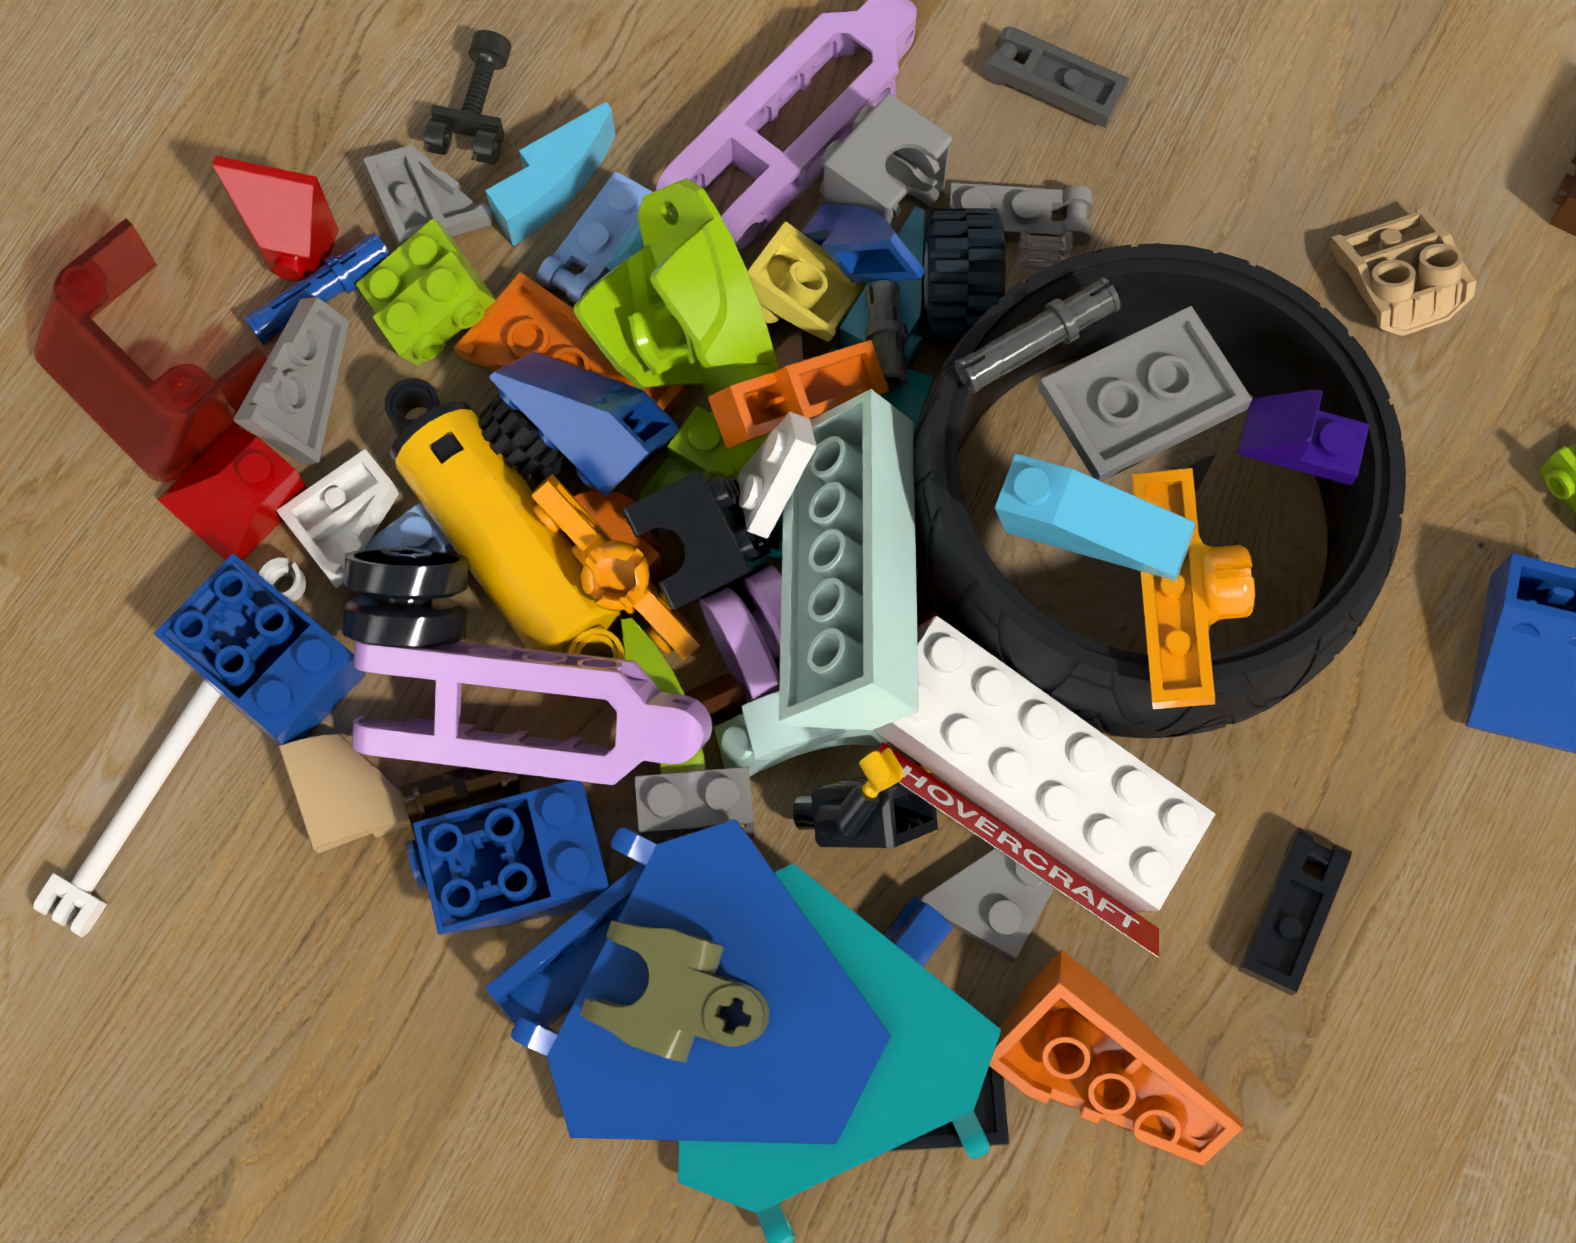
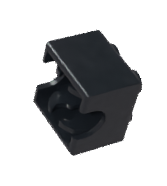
M694 471L623 509V513L635 537L648 531L657 530L658 535H662L672 530L683 541L685 560L682 567L677 573L658 583L671 609L700 603V598L723 587L730 588L744 581L745 576L769 565L765 556L771 553L770 544L767 538L747 532L745 516L739 506V482L733 474L725 477L721 471Z

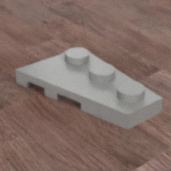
M318 297L300 299L233 421L302 465L319 463L350 321Z

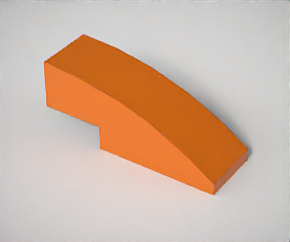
M868 340L728 386L708 396L726 449L769 435L789 411L811 420L870 389L879 395L890 390L872 340Z

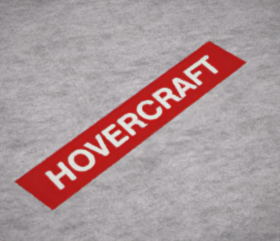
M881 742L878 752L881 754L886 748L891 747ZM891 748L903 769V778L899 781L900 784L1159 958L1158 927Z

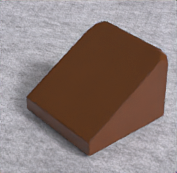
M730 673L717 677L684 693L685 696L697 699L706 707L711 716L712 725L743 711L742 706L747 704L746 691L742 683Z

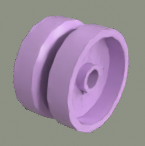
M768 565L744 577L743 594L747 606L735 591L727 587H723L700 598V607L712 639L729 673L742 683L746 691L747 703L779 691L780 677L777 667L780 671L782 575L772 565Z

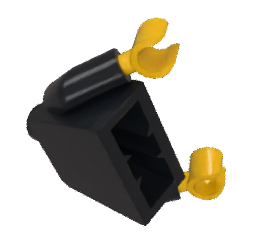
M886 748L881 754L878 751H873L859 762L866 777L842 779L814 788L811 796H799L796 798L793 806V818L796 827L799 830H814L815 841L819 847L895 848L938 830L936 807L899 783L903 778V769L891 748ZM915 763L916 765H918L919 767H921L922 769H924L925 771H927V772L930 773L931 775L934 774L933 772H931L929 769H927V768L924 767L923 765H920V764H918V763Z

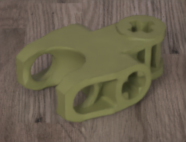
M611 920L606 937L612 939L617 944L631 948L642 956L647 963L649 971L648 987L643 996L632 1005H622L592 997L591 999L585 998L580 1016L615 1034L629 1046L679 1062H687L695 1036L723 1046L738 1047L755 1041L764 1033L769 1024L770 1009L768 1001L761 991L751 985L716 974L725 948L724 945L676 928H651ZM741 999L744 1001L743 1012L751 1016L750 1023L737 1026L734 1031L730 1028L732 1019L723 1014L724 1007L735 1005Z

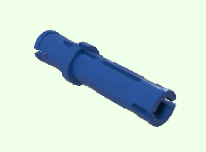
M373 232L339 256L330 255L324 259L326 264L314 273L300 280L274 297L273 300L243 318L262 345H264L284 330L300 299L318 297L326 303L344 291L347 294L351 293L356 289L355 284L387 258L390 253L377 234Z

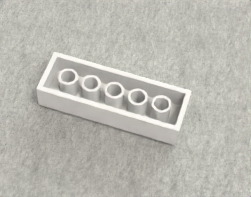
M937 615L917 627L919 712L876 728L873 731L1134 912L1159 911L1210 825L1215 813Z

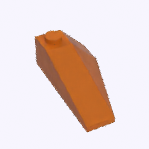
M1063 950L1023 989L1000 1027L1001 1033L989 1066L1028 1097L1046 1104L1049 1099L1080 1110L1081 1118L1099 1124L1101 1119L1134 1132L1136 1139L1202 1166L1243 1129L1242 1121L1106 984Z

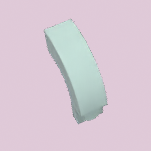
M779 691L743 705V714L714 727L724 769L749 766L750 776L795 756L823 748L841 745L880 746L881 742H889L873 730L785 726L779 722Z

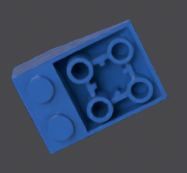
M532 352L494 371L489 376L499 388L498 392L503 401L514 410L522 411L538 427V435L544 443L554 450L561 451L576 466V473L579 478L590 488L599 490L605 497L641 471L680 430V427L644 390L536 352Z
M234 553L154 632V635L277 746L307 738L366 675L364 671L354 667V654Z
M1512 553L1492 573L1489 581L1466 727L1576 754V568Z
M570 780L413 823L439 935L551 917L580 910L611 886L589 796L582 781Z

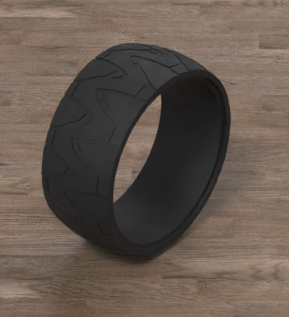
M1160 243L1138 244V247L1122 245L1074 256L1041 270L1029 277L1024 284L1022 282L997 300L962 337L944 362L939 376L936 377L916 428L913 440L916 566L923 580L926 593L939 618L1102 734L1103 732H1108L1110 736L1141 739L1186 736L1214 731L1226 727V724H1236L1272 708L1311 681L1353 639L1357 633L1358 626L1362 625L1378 598L1394 561L1402 527L1400 514H1403L1405 502V453L1394 405H1390L1388 400L1390 396L1379 372L1354 336L1350 337L1348 329L1326 307L1323 309L1320 306V302L1278 274L1258 265L1254 267L1247 260L1222 252L1213 253V250ZM1101 277L1109 280V285L1104 290L1113 285L1121 302L1120 310L1081 330L1078 333L1080 335L1079 338L1069 344L1061 342L1049 348L1023 365L990 382L974 394L967 390V385L970 382L966 385H963L955 369V361L979 350L991 341L1038 316V314L1046 310L1045 304L1056 298L1063 301L1085 289ZM1192 306L1241 383L1252 396L1258 398L1308 390H1320L1323 393L1319 411L1368 423L1369 428L1358 477L1352 485L1314 475L1325 509L1327 559L1324 578L1313 609L1283 631L1260 642L1228 652L1211 654L1215 704L1153 709L1148 655L1120 650L1090 640L1065 628L1026 600L1001 574L986 553L972 526L960 486L957 456L980 418L998 399L1019 383L1056 364L1089 356Z

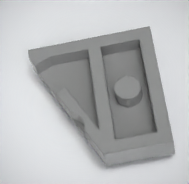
M412 145L363 158L364 173L397 247H400L433 218L443 224L451 237L492 225L493 213L491 208L484 202L478 206L459 190L458 181L445 171L434 168L429 158Z
M995 848L924 895L921 901L928 903L941 913L953 928L1014 962L1052 894L1054 887Z

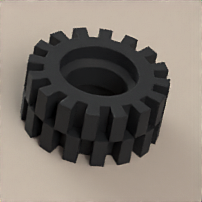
M499 394L479 415L480 420L478 424L479 428L485 430L482 433L485 441L493 442L494 445L491 447L496 455L502 453L507 458L504 463L510 468L516 465L519 468L520 475L527 478L531 474L533 481L541 482L542 480L545 481L551 474L556 476L569 463L570 460L561 451L554 450L544 443L538 435V427L522 411H516L508 406Z

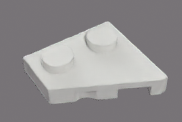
M789 411L738 475L740 488L739 506L743 507L747 532L767 539L817 447L809 418Z
M364 449L276 511L333 586L337 588L344 582L345 554L365 549L399 495V492L390 478L367 450Z

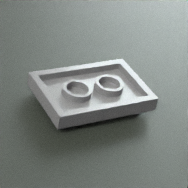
M1192 306L1040 379L1038 387L1039 392L1092 478L1101 482L1247 410L1252 401L1251 396Z

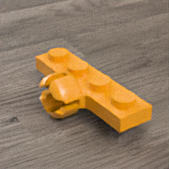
M1192 468L1132 474L1134 496L1195 522L1196 525L1177 581L1141 571L1153 709L1215 704V692L1209 642L1210 625L1222 619L1248 617L1253 612L1255 585L1254 578L1251 575V567H1253L1248 549L1242 545L1211 547L1202 543L1198 530Z
M553 474L535 489L531 495L538 503L533 507L534 512L551 531L556 533L561 528L576 544L571 550L583 565L581 572L582 588L586 595L590 594L596 599L594 604L611 611L625 610L629 614L637 610L651 624L647 629V633L666 654L675 650L685 660L701 646V634L678 609L670 608L664 594L649 579L648 562L638 548L631 543L619 540L614 541Z

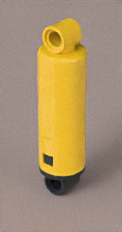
M406 378L393 385L385 397V411L398 436L390 449V461L459 555L468 558V569L525 648L588 656L604 653L612 658L625 659L624 648L619 638L611 632L619 621L620 610L611 611L600 608L594 604L595 598L590 594L586 595L581 582L583 565L571 550L574 545L561 528L556 533L551 531L536 515L533 507L538 503L531 496L534 491L523 476L519 474L515 466L510 468L504 463L507 458L502 453L496 455L491 447L494 444L493 442L485 441L482 436L485 430L479 428L478 421L480 418L466 402L453 401L441 405L434 387L427 381L418 378ZM418 407L427 408L426 413L417 419L408 420L405 418L412 409Z

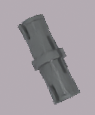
M879 280L872 282V287L867 286L865 289L869 315V326L865 330V341L872 340L889 390L893 391L901 389V384L906 386L909 381L904 354V344L908 340V329L906 324L902 323L898 284L890 280Z

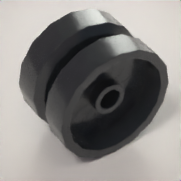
M414 548L365 549L346 553L344 585L362 595L344 603L343 635L356 641L390 646H434L456 643L465 639L466 606L448 597H453L468 589V558L455 553Z

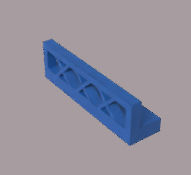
M642 863L637 864L485 987L514 1024L521 1017L531 1016L550 1026L572 1008L608 939L606 935L611 920H618L646 865Z

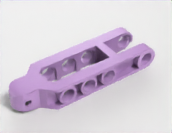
M868 0L858 11L821 13L669 164L659 178L656 191L685 178L707 190L734 164L755 181L721 216L732 235L740 255L743 254L824 172V168L820 166L824 152L833 141L838 139L844 142L853 132L852 127L860 111L868 104L875 107L889 93L896 97L895 77L899 71L898 62L914 41L917 16L915 4L910 0ZM862 46L872 53L873 62L784 152L757 133L767 122L773 124L778 119V111L800 89L805 91L811 85V78L832 57L837 59L839 56H852Z
M354 640V667L360 671L436 680L435 720L413 717L403 722L395 720L365 721V716L355 718L353 720L352 748L360 754L615 785L642 761L680 764L691 759L707 743L711 736V716L701 702L689 696L661 692L634 660L462 641L434 646H390ZM465 683L607 700L617 712L616 745L612 747L582 743L583 737L574 736L566 741L529 737V731L518 730L513 734L476 730V725L460 723L461 685Z

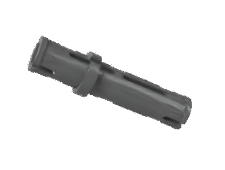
M1101 277L1085 289L1063 301L1056 298L1045 304L1046 310L1038 314V316L991 341L979 350L955 361V369L963 385L970 382L967 385V390L974 394L990 382L1023 365L1049 348L1061 342L1069 344L1079 338L1080 335L1078 333L1081 330L1120 310L1121 302L1115 288L1111 285L1104 290L1109 285V280Z

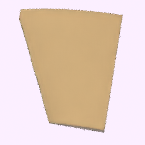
M340 734L314 736L279 746L312 848L318 854L371 833L378 838L411 825L402 792L360 753L354 751L352 745Z

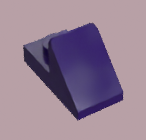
M1320 390L1252 398L1248 407L1237 455L1352 485L1358 477L1369 424L1319 411L1323 393Z

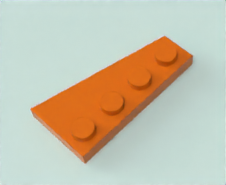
M521 272L498 296L497 301L485 311L483 318L473 325L454 346L457 357L493 371L532 352H536L635 387L629 379L618 372L609 362L574 314V309ZM684 385L641 389L667 415L685 395Z

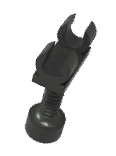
M478 30L473 34L468 55L476 64L462 110L433 105L432 117L427 123L424 135V143L429 144L427 152L446 155L451 146L452 134L458 133L475 137L473 153H477V162L492 165L496 163L501 142H503L505 135L502 122L498 117L481 113L494 70L505 68L510 56L512 45L506 37L490 30Z

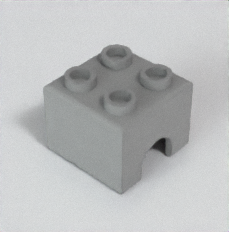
M889 93L875 107L871 104L866 105L854 121L853 132L844 142L838 139L833 141L824 152L820 161V166L824 168V180L819 189V192L823 195V204L845 203L865 207L883 217L895 231L900 224L892 219L893 216L897 218L901 213L898 203L902 198L913 199L929 209L943 194L952 137L939 126Z

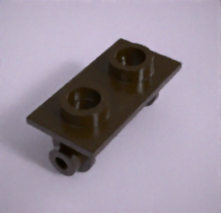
M463 767L400 786L415 840H417L413 826L415 822L521 794L516 773Z

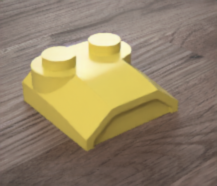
M786 221L748 270L766 323H774L781 318L828 343L868 283H851L820 245Z

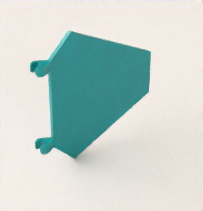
M794 863L776 871L775 874L887 1028L891 1037L837 1144L679 1141L678 1183L757 1213L767 1243H793L795 1240L794 1230L780 1202L951 1121L968 1157L976 1159L987 1154L990 1151V1145L977 1119L974 1108L1001 1033V1029Z

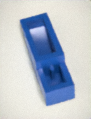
M845 203L822 204L802 231L804 235L816 242L828 253L851 283L920 279L925 273V269L891 225L875 211L865 207Z

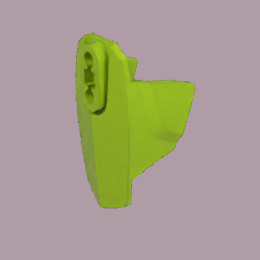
M685 178L643 196L637 219L644 247L622 261L596 282L575 303L573 308L574 314L609 362L638 389L659 386L702 385L707 397L728 386L779 370L772 341L749 273L732 235L705 190Z

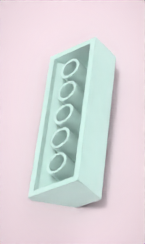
M870 389L810 420L817 447L783 509L779 722L785 726L874 730L919 712L913 421Z

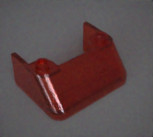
M125 218L63 268L57 275L35 342L34 355L44 371L150 479L157 482H171L179 479L233 426L241 427L233 419L267 358L256 346L216 381L202 368L194 364L173 366L153 381L92 320L93 317L157 266L133 224Z

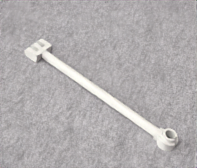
M279 557L272 559L264 564L259 571V575L276 589L281 580L293 577V586L286 592H280L292 603L301 598L305 592V575L295 562L292 564L288 558ZM202 682L72 881L69 882L53 873L36 898L33 905L34 910L47 915L52 911L59 899L62 898L52 914V920L61 926H65L72 920L78 909H81L74 919L70 930L80 937H84L89 933L107 906L105 902L91 895L92 891L221 696L207 682Z

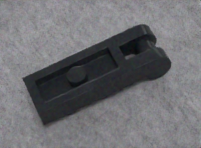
M1297 827L1289 841L1284 860L1238 971L1291 996L1297 993L1352 855V851L1337 844L1330 848L1315 841V834L1300 827ZM1305 861L1322 868L1320 879L1301 871Z

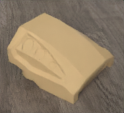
M1425 206L1416 208L1415 213L1344 237L1341 234L1331 237V249L1337 262L1351 277L1358 292L1376 315L1377 326L1382 330L1399 336H1405L1450 320L1475 296L1477 280L1465 265L1462 252L1456 247L1449 231Z

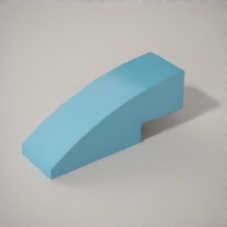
M607 102L602 103L519 150L523 169L485 190L493 218L512 246H515L541 229L560 213L585 187L604 160L616 137L612 109Z

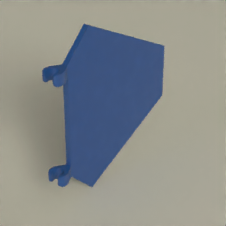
M736 819L660 844H656L630 829L620 827L611 840L612 848L646 866L617 921L651 928H676L724 945L725 948L716 974L751 985L761 991L768 1001L770 1019L766 1030L759 1038L738 1047L723 1046L695 1036L687 1062L674 1061L629 1046L615 1034L580 1016L585 998L591 999L592 997L622 1005H632L643 996L648 987L649 971L647 963L642 956L631 948L617 944L608 938L559 1033L531 1016L519 1018L511 1031V1037L514 1041L547 1056L570 1138L837 1144L891 1037L887 1028ZM741 999L735 1005L724 1007L723 1014L732 1019L730 1028L734 1031L737 1026L750 1023L751 1016L743 1012L744 1001Z

